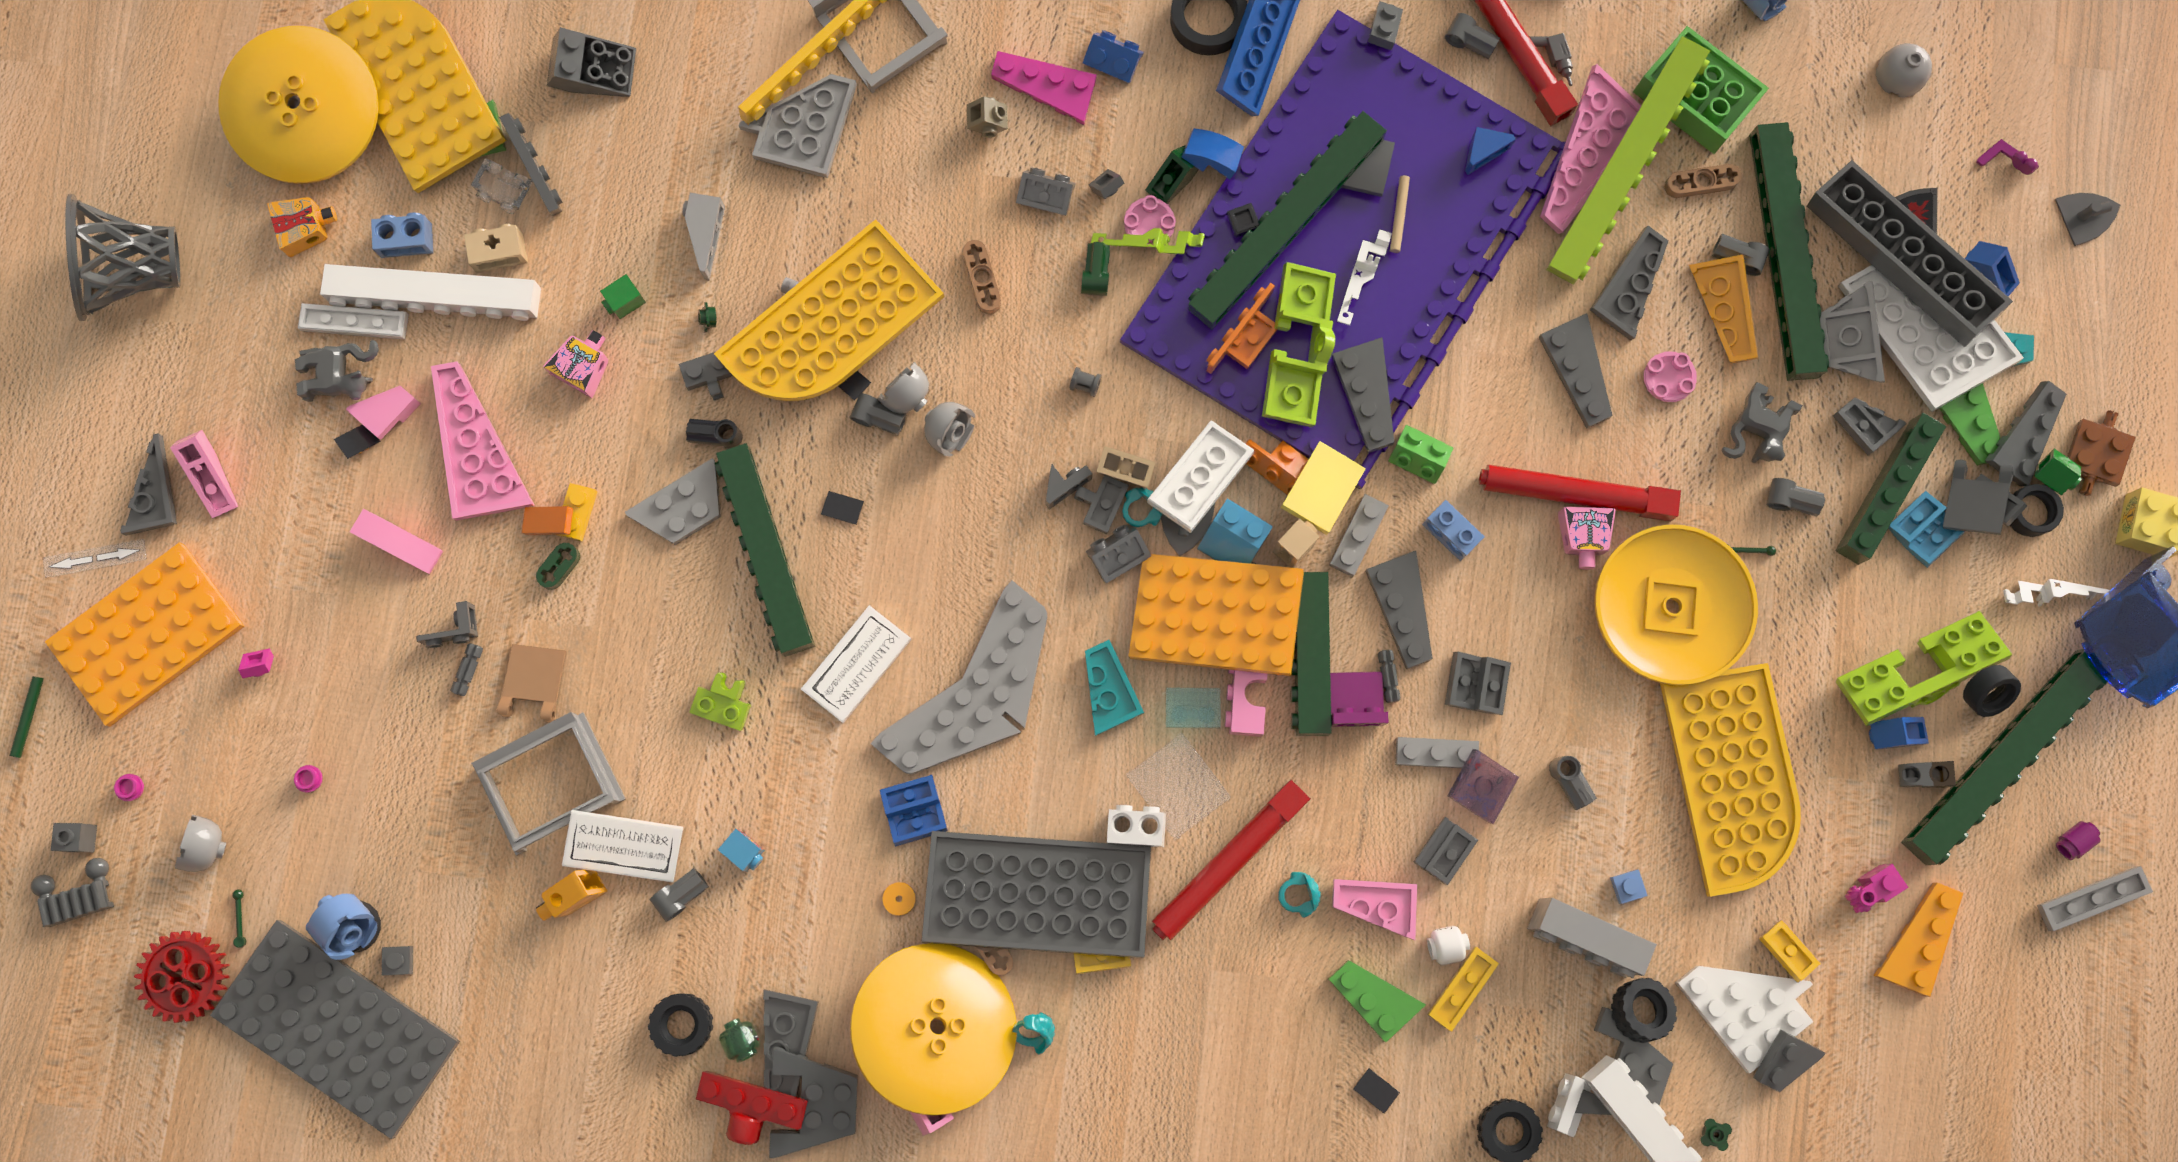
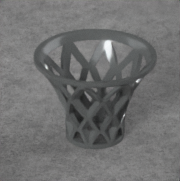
M68 194L65 209L67 262L73 304L79 321H86L87 315H90V313L93 314V312L115 301L140 291L173 287L180 288V257L175 226H150L132 223L82 203L80 200H77L75 194ZM85 216L95 223L86 224ZM98 233V234H96V235H94V236H92V237H90V236L88 235V234ZM76 237L80 239L82 255L81 267H78ZM112 239L118 242L108 246L101 244ZM89 249L98 253L99 256L90 261ZM123 250V251H121V252H119V253H117V254H112V253H114V252ZM138 253L145 256L136 262L126 259ZM169 255L170 262L161 258ZM105 261L111 262L98 273L91 272ZM114 269H118V271L113 273L112 275L106 276ZM80 278L83 279V294L81 289ZM92 288L98 289V291L92 295ZM109 291V292H108L106 295H104L102 298L97 299V298H99L104 292Z

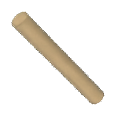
M1405 175L1399 177L1390 252L1399 253L1401 250L1410 177Z

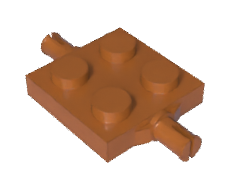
M2108 410L2103 424H2098L2084 418L2078 423L2067 457L2081 467V478L2084 480L2079 491L2080 494L2091 496L2095 482H2102L2114 487L2121 483L2136 437L2114 428L2117 416L2119 415L2117 412L2113 413L2114 411Z

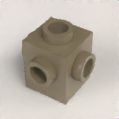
M985 96L967 104V129L981 133L982 136L988 138L995 137L998 133L1008 129L1007 104L998 102L995 98Z

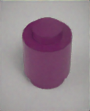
M2079 821L2059 837L2056 848L2068 860L2079 859L2101 842L2099 837L2100 831L2090 822Z

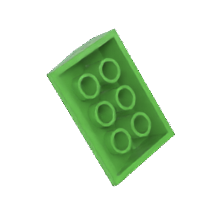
M1686 26L1643 76L1633 93L1643 100L1646 99L1682 36L1710 50L1706 57L1710 63L1702 76L1697 73L1693 80L1697 84L1689 98L1684 96L1679 105L1683 109L1676 121L1672 119L1670 121L1715 154L1769 88L1690 27Z

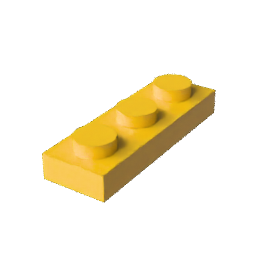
M1474 947L1427 1015L1452 1032L1499 963L1479 948Z

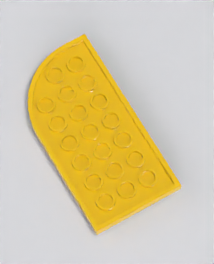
M357 0L323 19L329 32L352 47L369 68L378 95L379 109L377 122L413 190L417 193H420L507 141L446 28L431 12L412 0Z
M875 219L717 350L714 355L739 383L756 394L782 401H799L814 398L831 391L843 383L942 300L945 295Z
M1764 663L1728 669L1712 679L1691 685L1660 683L1706 895L1711 897L1729 894L1758 886L1772 877L1788 860L1798 839L1801 822L1799 795L1769 665Z

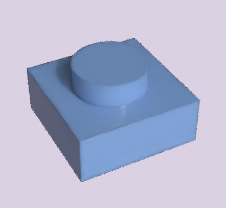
M1639 869L1610 877L1619 904L1648 896Z

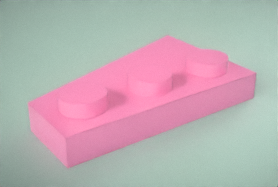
M1333 879V908L1415 940L1417 884Z

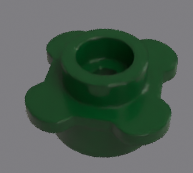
M704 302V307L698 310V323L703 325L704 332H707L708 328H716L717 324L715 306L708 307L707 302Z
M1707 1119L1704 1122L1700 1138L1701 1143L1704 1146L1712 1145L1720 1151H1725L1729 1146L1727 1140L1728 1135L1732 1133V1128L1728 1123L1719 1124L1714 1119ZM1715 1132H1718V1137H1714Z

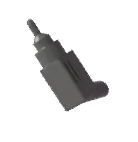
M1564 33L1553 36H1529L1536 47L1546 48L1551 66L1557 67L1558 73L1562 74V77L1567 78L1569 86H1572L1570 78L1573 69L1572 56Z

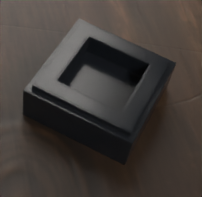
M1252 203L1227 211L1226 215L1235 237L1245 235L1249 230L1254 231L1260 225Z

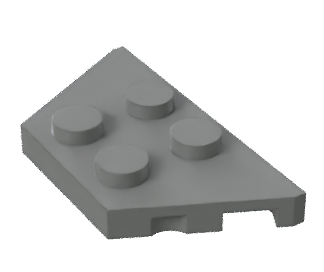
M1868 281L1851 295L1848 294L1839 300V303L1830 306L1821 312L1820 325L1821 329L1825 332V342L1823 345L1825 354L1829 357V368L1884 383L1885 377L1873 282Z
M713 458L625 511V514L674 545L678 544L721 517L715 460Z

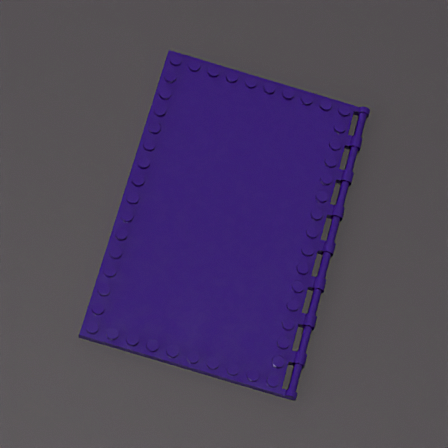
M1338 9L1242 153L1236 173L1231 179H1225L1192 229L1191 233L1193 235L1205 234L1202 247H1190L1186 244L1184 254L1175 255L1121 337L1120 343L1277 440L1285 441L1308 459L1321 441L1352 461H1355L1365 444L1332 355L1327 363L1326 372L1322 374L1315 426L1307 427L1262 417L1271 351L1274 349L1286 351V357L1308 362L1312 325L1291 321V328L1287 332L1277 330L1248 369L1226 354L1210 374L1207 372L1209 363L1206 360L1215 348L1219 350L1222 347L1224 335L1230 328L1235 330L1240 323L1238 321L1240 314L1246 307L1252 308L1255 304L1253 298L1261 287L1266 289L1270 283L1275 285L1274 291L1260 309V312L1275 322L1283 265L1286 262L1335 273L1336 278L1330 321H1333L1332 331L1335 335V346L1332 354L1381 337L1383 338L1390 404L1393 400L1399 403V406L1392 415L1394 434L1407 411L1416 404L1420 397L1419 392L1434 368L1438 367L1447 354L1446 349L1461 325L1466 324L1474 311L1473 306L1488 282H1492L1500 270L1499 265L1510 247L1527 227L1525 223L1537 204L1549 192L1566 142H1561L1396 43L1392 50H1388L1367 42L1371 29ZM1362 111L1367 113L1387 130L1384 140L1395 142L1382 197L1340 188L1216 327L1211 330L1188 310L1190 302L1188 298L1196 288L1202 289L1207 284L1206 278L1215 268L1219 270L1225 264L1223 259L1232 249L1236 251L1242 245L1240 241L1244 235L1235 237L1226 215L1227 211L1252 203L1258 220L1266 211L1271 213L1277 206L1275 202L1283 192L1289 193L1294 187L1292 184L1297 176L1302 172L1306 174L1310 170V163L1319 153L1323 155L1329 149L1327 147L1329 141L1336 134L1340 136L1346 130L1344 126L1353 115L1357 117ZM1476 127L1514 135L1516 140L1510 150L1467 175L1465 168L1471 138ZM1552 149L1557 152V155L1543 177H1539L1536 175V172ZM1403 175L1409 176L1410 181L1401 250L1399 253L1390 252V239L1385 257L1368 251L1366 260L1369 255L1374 256L1372 261L1375 260V257H1380L1374 278L1362 285L1358 300L1351 299L1348 312L1354 314L1350 325L1337 322L1362 242L1365 240L1375 244L1379 230L1392 233L1399 177ZM1526 190L1531 193L1530 198L1518 217L1513 218L1509 216L1524 191ZM1498 232L1506 235L1491 260L1483 258ZM1356 270V274H1355V275H1359V276H1360V274H1361L1362 272H1358V271ZM1474 273L1479 276V279L1465 301H1458L1457 297ZM1347 313L1342 314L1345 318L1349 316ZM1447 315L1453 320L1438 344L1434 345L1430 340ZM1422 358L1426 363L1411 387H1406L1403 383L1418 359ZM1388 447L1368 453L1361 465L1366 469L1355 488H1363L1368 473L1380 454L1385 452Z

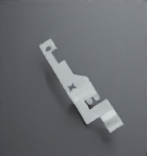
M1379 230L1375 244L1363 240L1337 322L1350 325L1354 314L1348 312L1351 299L1358 300L1362 285L1374 278L1380 261V257H1375V260L1372 261L1373 255H1369L1366 260L1368 251L1385 257L1392 233ZM1356 270H1357L1358 272H1362V273L1360 274V276H1359V275H1355V274H1356ZM1347 313L1349 316L1345 318L1342 314Z
M2048 579L2044 585L2018 581L2020 590L2016 593H2010L2007 589L2003 590L2005 602L2016 605L2021 602L2034 603L2031 590L2041 592L2036 598L2039 601L2038 607H2041L2043 603H2049L2053 597L2061 598L2068 593L2086 596V599L2090 597V600L2097 593L2104 594L2106 600L2121 602L2119 591ZM2107 593H2111L2113 597L2108 596Z

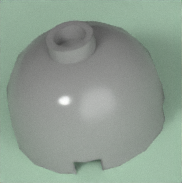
M1904 43L1896 45L1879 60L1876 69L1878 84L1889 94L1893 92L1899 94L1898 97L1902 98L1913 96L1929 80L1932 74V61L1926 50L1916 44Z
M915 362L911 363V371L906 367L886 387L888 389L885 393L886 396L881 393L877 398L892 412L905 414L912 409L918 412L927 403L924 397L929 391V381L926 374Z
M944 402L930 410L925 417L924 426L925 438L930 446L942 455L949 457L953 456L950 452L954 449L960 451L968 442L973 432L974 425L970 422L971 416L975 418L974 412L968 407L955 402Z
M191 816L181 842V856L177 857L175 869L187 872L204 871L212 866L216 858L222 859L227 843L221 842L222 831L215 822L204 817Z

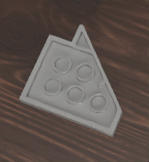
M830 74L765 109V113L760 119L753 120L749 125L741 121L739 123L740 130L758 134L752 153L753 158L828 178L855 93L856 80Z

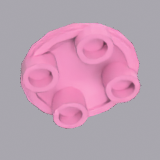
M1152 195L1132 203L1124 217L1125 232L1131 235H1143L1153 228H1161L1164 234H1168L1171 237L1176 223L1174 213L1169 205ZM1148 239V240H1149V243H1148V244L1154 245V244H1153V241H1154V240Z
M1662 352L1648 361L1644 370V383L1647 390L1655 398L1664 402H1677L1685 399L1696 387V370L1686 353Z

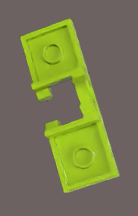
M1289 262L1283 265L1274 329L1287 332L1291 328V321L1312 325L1308 362L1286 357V351L1277 349L1271 351L1262 417L1307 427L1315 426L1322 374L1327 370V363L1335 346V335L1332 331L1333 321H1330L1336 278L1335 273Z
M1978 611L1919 639L1917 645L1924 654L1929 653L1942 673L1910 688L1896 669L1904 665L1906 661L1897 649L1838 677L1836 684L1864 724L1869 726L1909 706L1913 708L1937 701L1951 689L1958 687L1962 681L1974 676L1981 670L2010 659L2012 653L1982 613Z

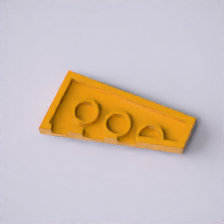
M1738 255L1689 265L1730 363L1758 359L1744 256Z
M1932 883L1914 911L1915 915L1909 924L1905 925L1896 945L1891 947L1886 955L1887 959L1873 976L1925 997H1930L1963 892L1940 883Z

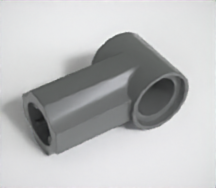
M1464 13L1456 15L1445 34V40L1450 45L1456 48L1466 47L1487 59L1490 58L1500 40V37L1477 26L1476 21Z
M1721 234L1714 246L1712 256L1722 259L1743 255L1746 274L1759 276L1762 273L1770 249L1759 242L1746 243Z
M860 393L849 418L866 427L874 426L898 436L902 431L907 415L906 413L898 414L892 412L875 397Z
M1772 479L1766 504L1768 507L1780 511L1794 510L1816 517L1820 515L1826 499L1824 493L1796 486V482L1789 479Z
M1561 756L1551 761L1549 765L1550 774L1554 779L1558 780L1574 810L1583 808L1597 799L1581 772V765L1577 758ZM1563 761L1567 762L1570 767V771L1566 776L1560 770Z
M693 868L671 886L667 885L659 890L649 900L665 922H668L686 908V904L700 895L709 886L702 875Z

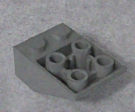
M560 27L552 40L547 86L571 93L630 97L636 48Z

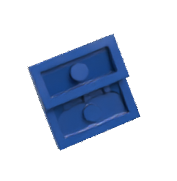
M1194 128L1190 133L1182 158L1202 172L1210 165L1225 177L1231 179L1236 173L1244 146L1219 133Z
M932 775L880 790L895 847L930 837L932 831H948Z

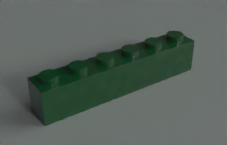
M1921 413L1909 421L1836 548V552L1858 565L1872 558L1946 428L1944 424L1925 413Z
M1304 572L1294 648L1295 659H1293L1291 675H1295V686H1291L1290 690L1291 702H1295V713H1291V729H1296V736H1329L1332 734L1328 572Z

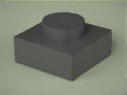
M1107 169L1088 185L1093 193L1106 199L1114 195L1118 188L1125 183L1119 174Z
M413 946L382 947V976L413 974Z

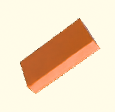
M568 506L525 507L522 534L569 535L573 508Z

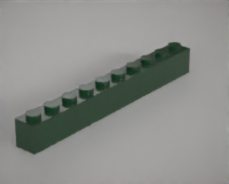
M1362 111L1357 117L1353 115L1344 126L1346 130L1340 136L1336 134L1327 144L1329 149L1323 155L1320 153L1316 155L1310 163V170L1306 174L1302 172L1297 176L1292 184L1294 187L1289 193L1283 192L1275 202L1277 206L1271 213L1266 211L1258 221L1260 225L1254 232L1249 230L1240 241L1242 245L1236 251L1232 249L1223 259L1225 264L1219 270L1215 268L1207 276V284L1202 289L1196 288L1188 298L1190 301L1188 310L1211 330L1216 327L1384 140L1387 130L1367 113Z
M1788 122L1760 124L1754 128L1749 137L1766 246L1770 249L1768 261L1787 381L1818 379L1828 371L1829 357L1824 351L1825 332L1820 326L1821 307L1817 304L1816 300L1817 282L1813 279L1812 275L1813 257L1809 254L1808 250L1809 232L1805 229V207L1801 204L1800 199L1802 186L1800 180H1797V157L1793 155L1794 135L1789 129Z
M2089 647L2075 651L1956 781V786H1952L1901 843L1925 865L1943 864L1950 857L1951 853L1949 851L1954 845L1961 844L1968 837L1967 831L1973 825L1976 826L1986 817L1984 812L1990 806H1994L2004 797L2002 792L2008 786H2013L2021 779L2022 775L2020 773L2025 767H2030L2038 760L2039 756L2037 754L2041 749L2047 748L2056 740L2055 734L2060 728L2064 729L2074 720L2072 715L2090 703L2091 698L2089 696L2095 690H2100L2108 683L2109 679L2107 677L2113 669Z

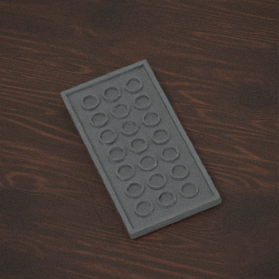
M932 831L922 943L1144 958L1151 846Z
M276 920L210 1014L217 1021L390 1139L397 1136L460 1042V1040L341 960L331 959L319 945L282 920Z

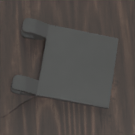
M1956 460L1943 529L2001 535L2010 485L2014 474L2013 466L2010 464L2001 465L1999 482L1965 479L1968 471L1967 462L1965 460Z

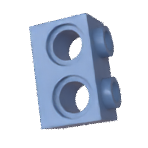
M408 213L402 217L383 215L380 219H371L372 249L381 258L433 253L432 223L425 215ZM420 229L416 236L411 237L414 230ZM394 231L390 238L385 239L389 232Z
M1447 500L1422 524L1459 561L1464 559L1485 537Z

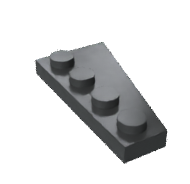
M510 113L499 117L549 213L554 216L562 212L559 204L563 203L556 189L551 190L547 182L550 180V176L543 165L539 166L535 158L538 154L531 141L527 143L523 135L526 131L519 118L514 119Z
M1650 226L1643 228L1590 308L1592 313L1629 340H1633L1636 337L1639 320L1643 317L1647 297L1651 294L1655 274L1660 268L1669 241Z
M1586 313L1542 333L1539 339L1586 429L1611 418L1613 415L1588 314Z
M1381 337L1333 353V362L1367 452L1370 453L1393 445L1394 434L1383 338Z
M2050 381L2040 382L2023 406L2024 412L2020 417H2015L2010 424L2012 426L2011 430L2006 436L2000 438L1996 444L1998 446L1994 454H1989L1985 462L1999 472L2002 464L2012 465L2014 472L2012 481L2019 486L2030 485L2067 394Z
M1416 551L1366 569L1365 572L1405 668L1409 669L1432 660Z
M764 989V1088L797 1097L802 1076L772 1075L774 1047H780L785 1049L784 1051L795 1055H807L819 1001Z

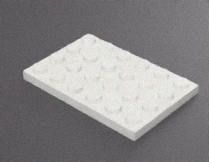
M1873 265L1842 281L1838 286L1843 294L1847 296L1864 286L1863 284L1866 282H1873L1880 343L1931 412L2019 363L2024 358L1995 320L1966 347H1963Z

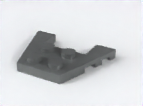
M1602 1007L1594 1031L1620 1041L1614 1059L1620 1058L1630 1069L1628 1075L1634 1082L1636 1080L1639 1081L1648 1091L1646 1095L1648 1100L1652 1104L1655 1102L1660 1105L1673 1063L1649 1042H1634L1629 1037H1625L1622 1031L1616 1027V1022L1612 1018V1010ZM1583 1089L1575 1113L1612 1115L1595 1094Z
M774 1047L772 1075L802 1076L801 1098L808 1100L800 1130H771L769 1158H777L855 1134L858 1075L826 1063L821 1064L809 1060L808 1057L800 1054L784 1051L785 1049Z

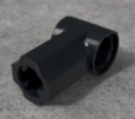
M689 419L686 427V440L689 443L719 445L730 449L739 446L743 439L741 430L734 422L728 419L721 421ZM730 429L734 431L730 438L723 439L725 431Z

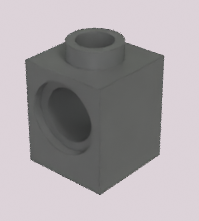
M53 823L51 851L94 853L97 825Z

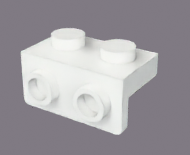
M1565 1073L1558 1086L1555 1104L1549 1112L1547 1127L1571 1137L1575 1136L1582 1117L1581 1113H1575L1583 1089L1589 1092L1591 1090L1586 1084V1080Z

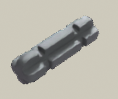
M471 643L467 645L464 652L466 657L462 658L455 676L457 681H453L450 689L452 693L459 696L467 694L469 688L467 684L468 682L471 683L478 665L476 660L481 657L483 652L481 646Z
M1382 650L1378 652L1379 663H1382L1380 671L1383 678V688H1386L1384 692L1385 701L1387 703L1398 702L1401 697L1400 691L1397 689L1396 666L1392 662L1394 654L1392 650Z

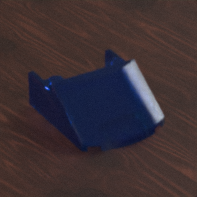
M2174 546L2144 559L2074 622L2075 628L2080 627L2085 641L2081 645L2098 672L2126 698L2133 697L2144 703L2142 706L2145 708L2157 705L2178 690V603L2167 592V589L2171 586L2172 579L2168 570L2162 565L2163 562L2177 551Z

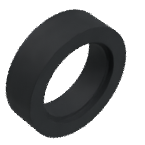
M1191 0L1172 1L1171 29L1175 38L1183 47L1193 53L1207 56L1218 55L1232 48L1247 7V0H1225L1233 11L1234 20L1225 31L1216 35L1200 34L1188 25L1184 16V10Z

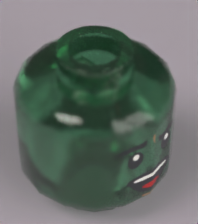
M737 1018L724 1025L725 1031L720 1034L719 1041L729 1060H736L737 1063H740L758 1053L756 1049L760 1046L761 1042L752 1022H741Z

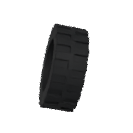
M1639 978L1624 983L1612 997V1018L1616 1022V1027L1622 1031L1625 1037H1629L1634 1042L1646 1043L1661 1039L1669 1035V1032L1675 1027L1674 1023L1677 1021L1675 1000L1670 995L1668 988L1664 987L1659 981H1654L1652 978ZM1637 997H1646L1653 1004L1655 1018L1650 1024L1639 1022L1634 1014L1633 1002Z
M679 993L665 997L660 1000L659 1004L655 1005L653 1013L649 1016L648 1030H650V1039L653 1040L654 1046L657 1049H661L662 1053L666 1055L670 1054L678 1057L695 1053L705 1046L713 1030V1015L709 1011V1006L703 1002L704 1000L695 997L693 994ZM680 1010L690 1013L695 1023L693 1032L684 1039L673 1037L667 1028L669 1017L674 1012Z
M1505 1098L1500 1101L1495 1100L1491 1102L1492 1104L1486 1106L1483 1109L1484 1112L1478 1118L1477 1136L1478 1140L1482 1143V1148L1491 1157L1501 1162H1523L1526 1159H1531L1532 1155L1539 1150V1144L1542 1143L1543 1139L1541 1137L1543 1128L1540 1125L1539 1117L1534 1113L1535 1111L1528 1107L1527 1104L1514 1099ZM1505 1117H1514L1522 1124L1523 1136L1515 1145L1503 1144L1496 1135L1497 1124Z

